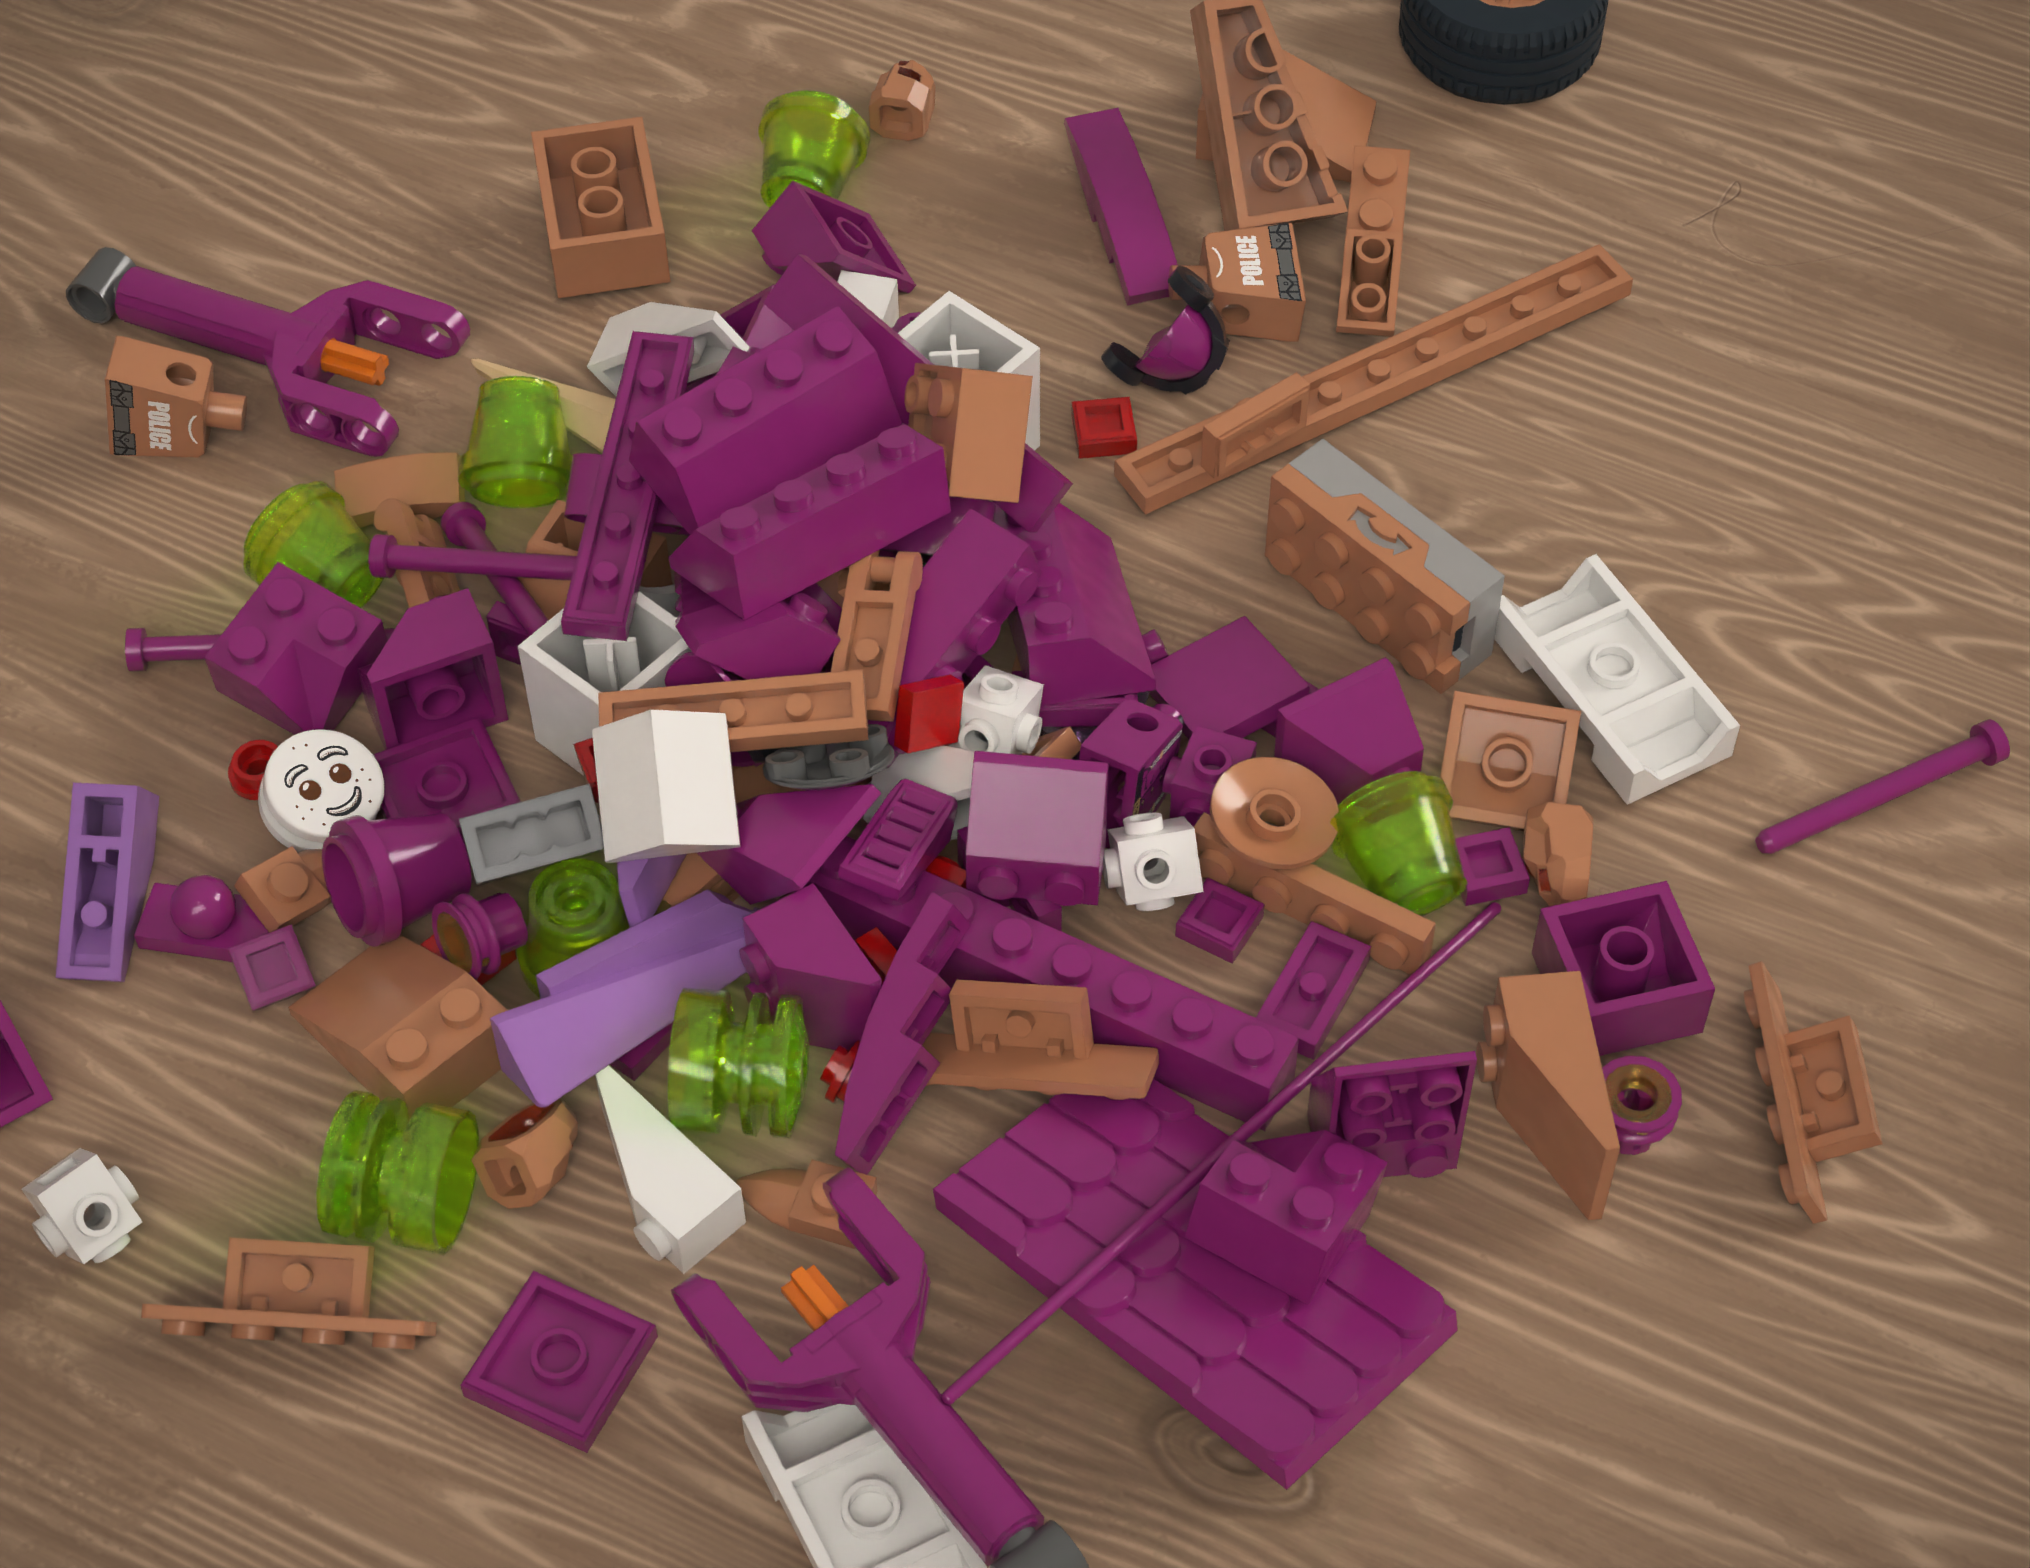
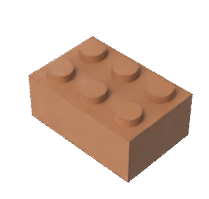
M635 117L531 132L558 298L671 282L665 232L643 118Z

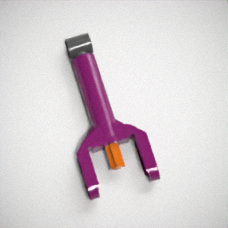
M108 247L99 249L66 289V298L70 306L79 315L91 322L106 323L116 312L118 318L124 320V322L266 365L278 393L279 405L291 432L374 457L383 456L398 437L399 427L395 419L374 398L326 384L334 374L373 386L374 384L381 386L386 379L384 371L389 365L388 356L354 346V336L360 335L435 359L455 355L470 336L468 321L454 307L369 280L329 290L296 311L289 313L136 266L124 253ZM381 309L392 313L399 322L390 319ZM431 324H435L444 329L449 334L450 338L439 333L437 330L434 329V327ZM314 407H316L317 409H319V410H320L321 412H323L325 415H323V414H321L320 412H318ZM363 422H365V423L371 425V426H372L373 428H375L379 433L374 432V431H371L369 428H367V427L364 425Z
M846 1167L823 1183V1189L831 1206L838 1215L839 1229L884 1282L848 1306L815 1265H812L807 1270L802 1266L794 1270L790 1274L791 1281L781 1287V1292L814 1332L789 1349L791 1356L782 1363L778 1360L715 1281L702 1278L697 1273H694L671 1289L674 1301L687 1322L756 1408L810 1412L837 1404L856 1405L987 1566L990 1565L989 1568H1089L1083 1554L1070 1536L1053 1520H1049L1044 1524L1045 1517L953 1407L942 1402V1394L913 1361L917 1337L924 1326L931 1283L930 1277L927 1275L928 1267L925 1263V1252L851 1168Z

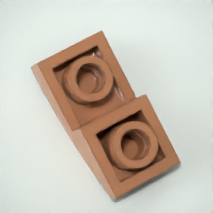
M436 452L394 456L355 464L334 471L336 521L348 532L374 524L375 511L387 498H396L410 506L414 515L424 514L431 519L443 516L444 512L451 505L465 502L463 458L458 453Z

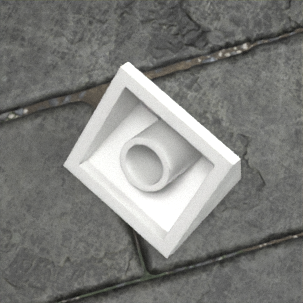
M648 710L592 729L606 863L741 847L727 716L725 713Z

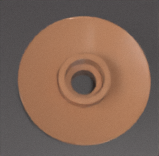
M1256 757L1233 765L1218 779L1210 800L1211 820L1222 841L1240 857L1267 868L1293 869L1313 863L1330 849L1339 829V808L1333 793L1326 783L1308 768L1282 758ZM1265 822H1271V823L1275 824L1276 826L1269 825V824H1267V823H1265Z

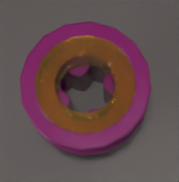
M499 892L480 901H477L471 895L462 893L454 897L452 904L442 901L434 905L432 928L443 959L465 970L475 980H478L480 973L490 975L497 972L501 963V955L526 945L528 930L522 911L516 901L506 892L503 894Z
M1624 1056L1611 1060L1602 1067L1620 1145L1619 1153L1637 1155L1649 1150L1652 1143L1661 1141L1673 1130L1682 1105V1091L1675 1075L1662 1063L1644 1056Z

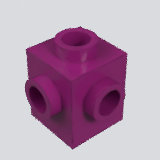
M1196 725L1183 757L1173 756L1165 773L1162 792L1171 795L1170 818L1184 816L1194 827L1204 812L1210 815L1211 795L1218 779L1233 765L1247 759L1256 758L1257 742Z

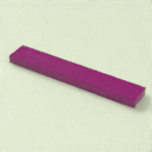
M797 254L763 303L794 330L832 308L839 306L877 351L902 424L908 426L910 413L907 412L905 407L907 382L914 375L915 363L934 364L808 256ZM1025 443L1019 502H993L1027 532L1037 533L1073 483Z
M632 332L561 618L562 631L565 635L627 641L660 502L657 494L629 461L636 421L685 394L694 356L693 337Z

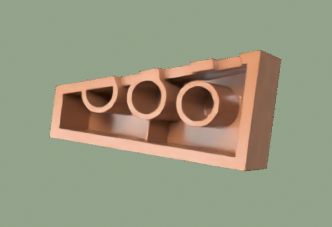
M1205 0L1191 9V21L1224 231L1282 223L1295 224L1333 218L1349 212L1342 194H1338L1328 170L1330 165L1322 145L1318 146L1305 114L1308 111L1300 92H1296L1285 65L1287 63L1286 57L1263 1Z

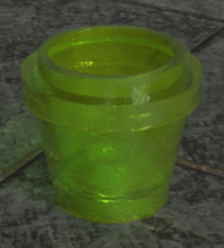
M795 91L777 96L769 101L763 109L758 127L759 137L763 144L762 186L760 191L762 200L770 208L792 181L838 200L853 170L864 162L868 152L870 131L864 119L846 102L830 94L818 91Z
M526 376L499 377L488 380L480 385L467 451L458 460V483L462 488L469 491L473 498L499 507L536 508L555 504L557 500H563L566 497L573 456L570 451L559 388L549 381Z
M323 481L298 484L279 494L254 521L244 543V572L258 585L263 582L273 567L279 562L362 608L373 597L384 578L373 577L370 572L368 557L371 541L345 510L343 496Z
M1418 771L1389 775L1363 786L1346 797L1337 806L1339 812L1330 821V824L1338 831L1331 848L1336 856L1348 861L1368 891L1423 916L1447 905L1467 887L1468 882L1464 875L1449 813L1453 806V799L1444 780L1440 777L1428 776Z
M567 859L550 865L535 878L528 895L529 905L525 922L528 930V940L526 945L517 948L522 977L529 989L540 998L536 980L537 974L630 928L620 897L618 883L614 875L606 867L587 859Z

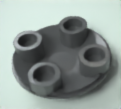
M868 724L869 740L780 748L765 758L763 774L767 780L780 786L803 790L834 789L858 783L881 772L894 760V749L888 743L887 730L884 726Z

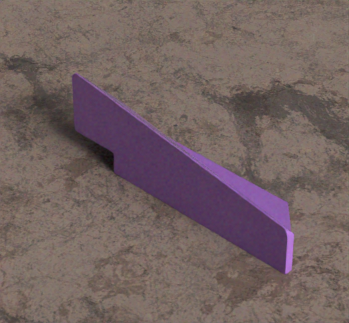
M707 889L537 974L536 980L540 1000L499 1013L490 1018L501 1070L536 1106H549L745 974L747 971L739 953V950L746 946L743 918L760 909L754 907L753 910L736 905L724 895Z

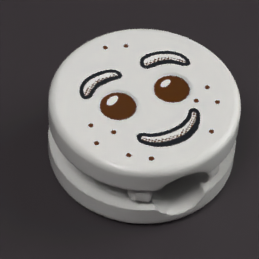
M324 729L309 730L295 734L275 749L267 763L258 793L261 818L269 832L288 848L293 846L297 852L322 849L323 843L329 837L330 828L334 822L355 815H360L368 821L376 819L384 797L383 773L378 761L369 749L351 736Z

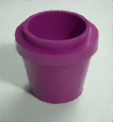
M442 812L430 815L369 821L360 815L351 816L334 822L330 828L329 837L323 843V873L333 907L346 930L352 936L361 938L372 947L397 940L402 929L431 914L434 905L442 901L451 903L454 897L462 893L469 894L471 889V866L465 843L455 823L448 815Z

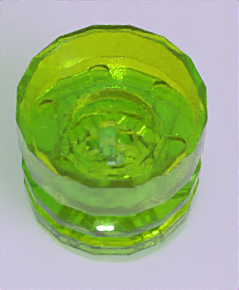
M683 988L674 1014L668 1064V1115L670 1122L681 1132L719 1134L726 1120L729 1104H738L743 1134L756 1137L761 1127L764 1107L768 1106L770 1135L773 1138L790 1139L794 1132L799 1107L805 1098L809 1069V1036L806 1033L801 997L799 995L782 994L778 1002L774 1025L770 1024L768 996L766 993H755L747 1009L745 1022L742 1023L735 1021L734 1004L729 991Z
M354 1090L345 1096L332 1120L319 1166L316 1200L317 1218L322 1232L347 1238L354 1232L356 1238L374 1243L383 1235L388 1226L393 1245L404 1249L444 1256L453 1248L462 1231L476 1181L477 1171L471 1160L479 1145V1127L475 1114L465 1109L424 1103L415 1110L410 1119L406 1102L400 1098L387 1096L380 1101L376 1095Z

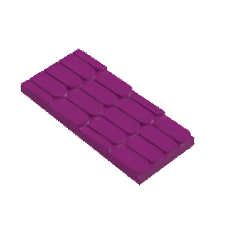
M1154 1078L1146 1097L1142 1099L1113 1100L1105 1096L1065 1093L1054 1095L1049 1099L1050 1102L1048 1104L1044 1103L1007 1131L1004 1138H998L959 1168L957 1174H951L934 1187L933 1193L936 1209L1044 1296L1049 1298L1230 1137L1195 1114L1192 1103ZM1200 1181L1064 1303L1060 1309L1287 1490L1458 1331L1456 1311L1444 1303L1443 1296L1439 1291L1368 1245L1366 1235L1361 1231L1357 1233L1310 1304L1306 1305L1184 1238L1198 1189L1202 1182Z

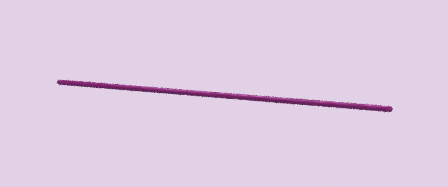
M1497 902L1491 903L948 1387L941 1395L942 1402L946 1405H951L1202 1181L1232 1140L1246 1141L1309 1085L1311 1079L1320 1075L1501 912V905Z

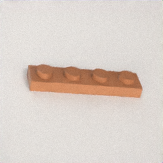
M863 669L598 693L599 727L648 710L725 713L727 716L730 752L869 740Z
M1205 812L1195 824L1201 876L1204 879L1208 877L1265 904L1264 909L1270 912L1284 913L1308 926L1313 921L1370 945V956L1378 964L1388 969H1399L1411 975L1431 957L1435 922L1314 864L1293 869H1273L1249 862L1233 852L1222 841L1213 826L1211 815Z

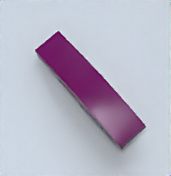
M1119 108L1065 118V129L1092 222H1098L1109 264L1115 263L1127 306L1169 297V269L1171 265H1178L1151 183Z
M931 892L895 954L868 1016L847 1084L835 1156L855 1172L868 1175L940 1065V1062L922 1045L950 1003L949 994L952 989L939 976V973L971 924L954 904L934 892Z

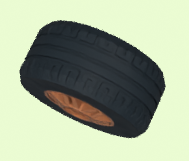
M1401 0L1399 35L1404 51L1410 57L1413 64L1435 85L1457 96L1477 102L1503 105L1529 103L1550 97L1579 80L1590 69L1601 47L1608 0Z

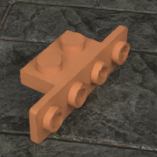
M1761 961L1749 965L1753 989L1744 991V1001L1754 1028H1761L1764 1045L1755 1048V1056L1764 1083L1767 1087L1773 1086L1776 1101L1775 1104L1767 1106L1768 1121L1778 1145L1784 1144L1788 1163L1780 1164L1778 1167L1780 1181L1788 1202L1791 1205L1800 1203L1813 1224L1828 1220L1816 1162L1882 1145V1138L1858 1030L1850 1015L1789 1033L1780 989Z
M956 979L949 994L955 1034L930 1033L922 1045L940 1062V1065L926 1086L939 1084L975 1087L986 1091L1009 1089L1037 1091L1046 1095L1065 1093L1105 1096L1113 1100L1142 1099L1146 1097L1159 1065V1053L1156 1048L1094 1044L1086 987Z
M229 1237L223 1308L142 1303L141 1318L162 1319L161 1334L205 1336L206 1322L232 1324L231 1338L274 1341L276 1327L303 1328L302 1343L345 1345L346 1331L373 1333L372 1347L415 1350L416 1335L436 1336L437 1322L369 1318L375 1247Z

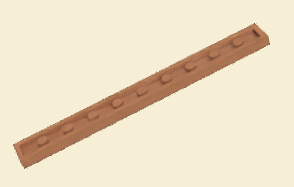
M1598 244L1302 376L1310 384L1306 426L1219 477L1213 478L1201 467L1203 425L1230 411L1232 408L1116 459L1114 476L1144 514H1148L1623 299L1631 294L1633 278Z

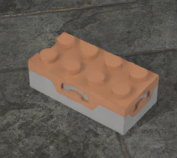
M1324 439L1318 441L1271 476L1265 557L1269 559L1278 572L1290 575L1309 590L1323 607L1330 610L1333 609L1355 626L1366 641L1371 644H1378L1401 662L1404 669L1412 677L1424 680L1440 694L1444 693L1492 655L1505 575Z

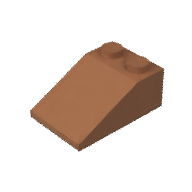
M1283 50L1287 60L1285 65L1296 92H1300L1308 112L1305 114L1318 146L1322 145L1330 167H1328L1332 180L1351 182L1354 145L1367 146L1377 101ZM1202 94L1198 108L1196 159L1213 161Z
M401 934L395 941L376 947L370 946L288 1007L290 1015L414 1136L501 1070L490 1018L508 1010L465 970Z
M1570 971L1498 977L1493 1005H1485L1483 1010L1486 1041L1478 1042L1476 1048L1477 1069L1480 1081L1482 1083L1491 1082L1497 1110L1588 1220L1602 1219L1620 1145L1581 972Z

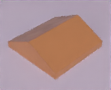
M1454 691L1434 816L1496 827H1510V829L1524 831L1527 810L1529 808L1546 802L1566 804L1581 711Z

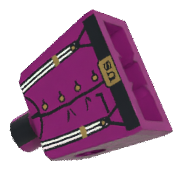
M1133 699L1123 700L1081 745L1079 760L1109 763L1105 845L1107 849H1110L1108 829L1124 827L1123 819L1141 813H1156L1167 796L1166 793L1162 792L1163 781L1171 758L1173 756L1178 757L1181 734L1184 727V720L1181 714L1168 704L1160 703L1150 707ZM1125 782V785L1118 792L1117 789L1119 785Z

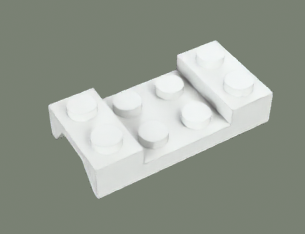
M1597 554L1586 558L1562 589L1527 605L1519 607L1504 595L1501 596L1495 641L1521 673L1533 668L1564 708L1581 711L1579 726L1594 744L1591 760L1627 805L1732 756L1740 724Z
M837 1404L810 1412L793 1411L785 1416L754 1410L742 1416L745 1442L775 1502L780 1500L813 1568H987L979 1555L856 1405Z

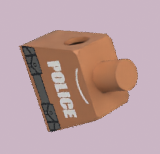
M1282 223L1212 232L1203 237L1199 265L1181 266L1192 270L1212 289L1214 298L1211 302L1222 317L1226 334L1298 342L1306 298L1293 224ZM1178 265L1170 266L1169 276L1178 267ZM1168 283L1170 300H1183Z
M116 336L105 377L110 454L198 458L206 453L211 427L243 431L247 414V396L214 392L213 363L208 358L124 336Z

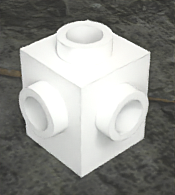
M985 665L963 691L958 742L949 744V747L972 752L984 751L1022 755L1024 752L1030 754L1034 750L1041 733L1042 718L1039 717L1044 684Z
M1141 813L1124 818V827L1108 829L1110 849H1105L1103 877L1107 889L1116 887L1117 893L1126 905L1136 904V909L1140 911L1160 910L1174 905V897L1204 892L1195 828L1184 816L1163 820L1161 813Z
M81 1148L21 1189L40 1216L39 1219L32 1223L36 1234L56 1258L65 1252L68 1257L82 1264L91 1259L95 1263L103 1262L121 1251L131 1240L127 1233L142 1223V1220L131 1205L139 1199V1196L125 1174L115 1165L107 1170L97 1154Z

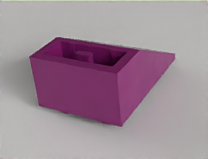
M1475 1051L1334 1067L1311 1079L1307 1111L1310 1131L1328 1130L1388 1162L1383 1177L1410 1174L1418 1178H1427L1441 1174L1445 1170L1457 1169L1477 1064Z

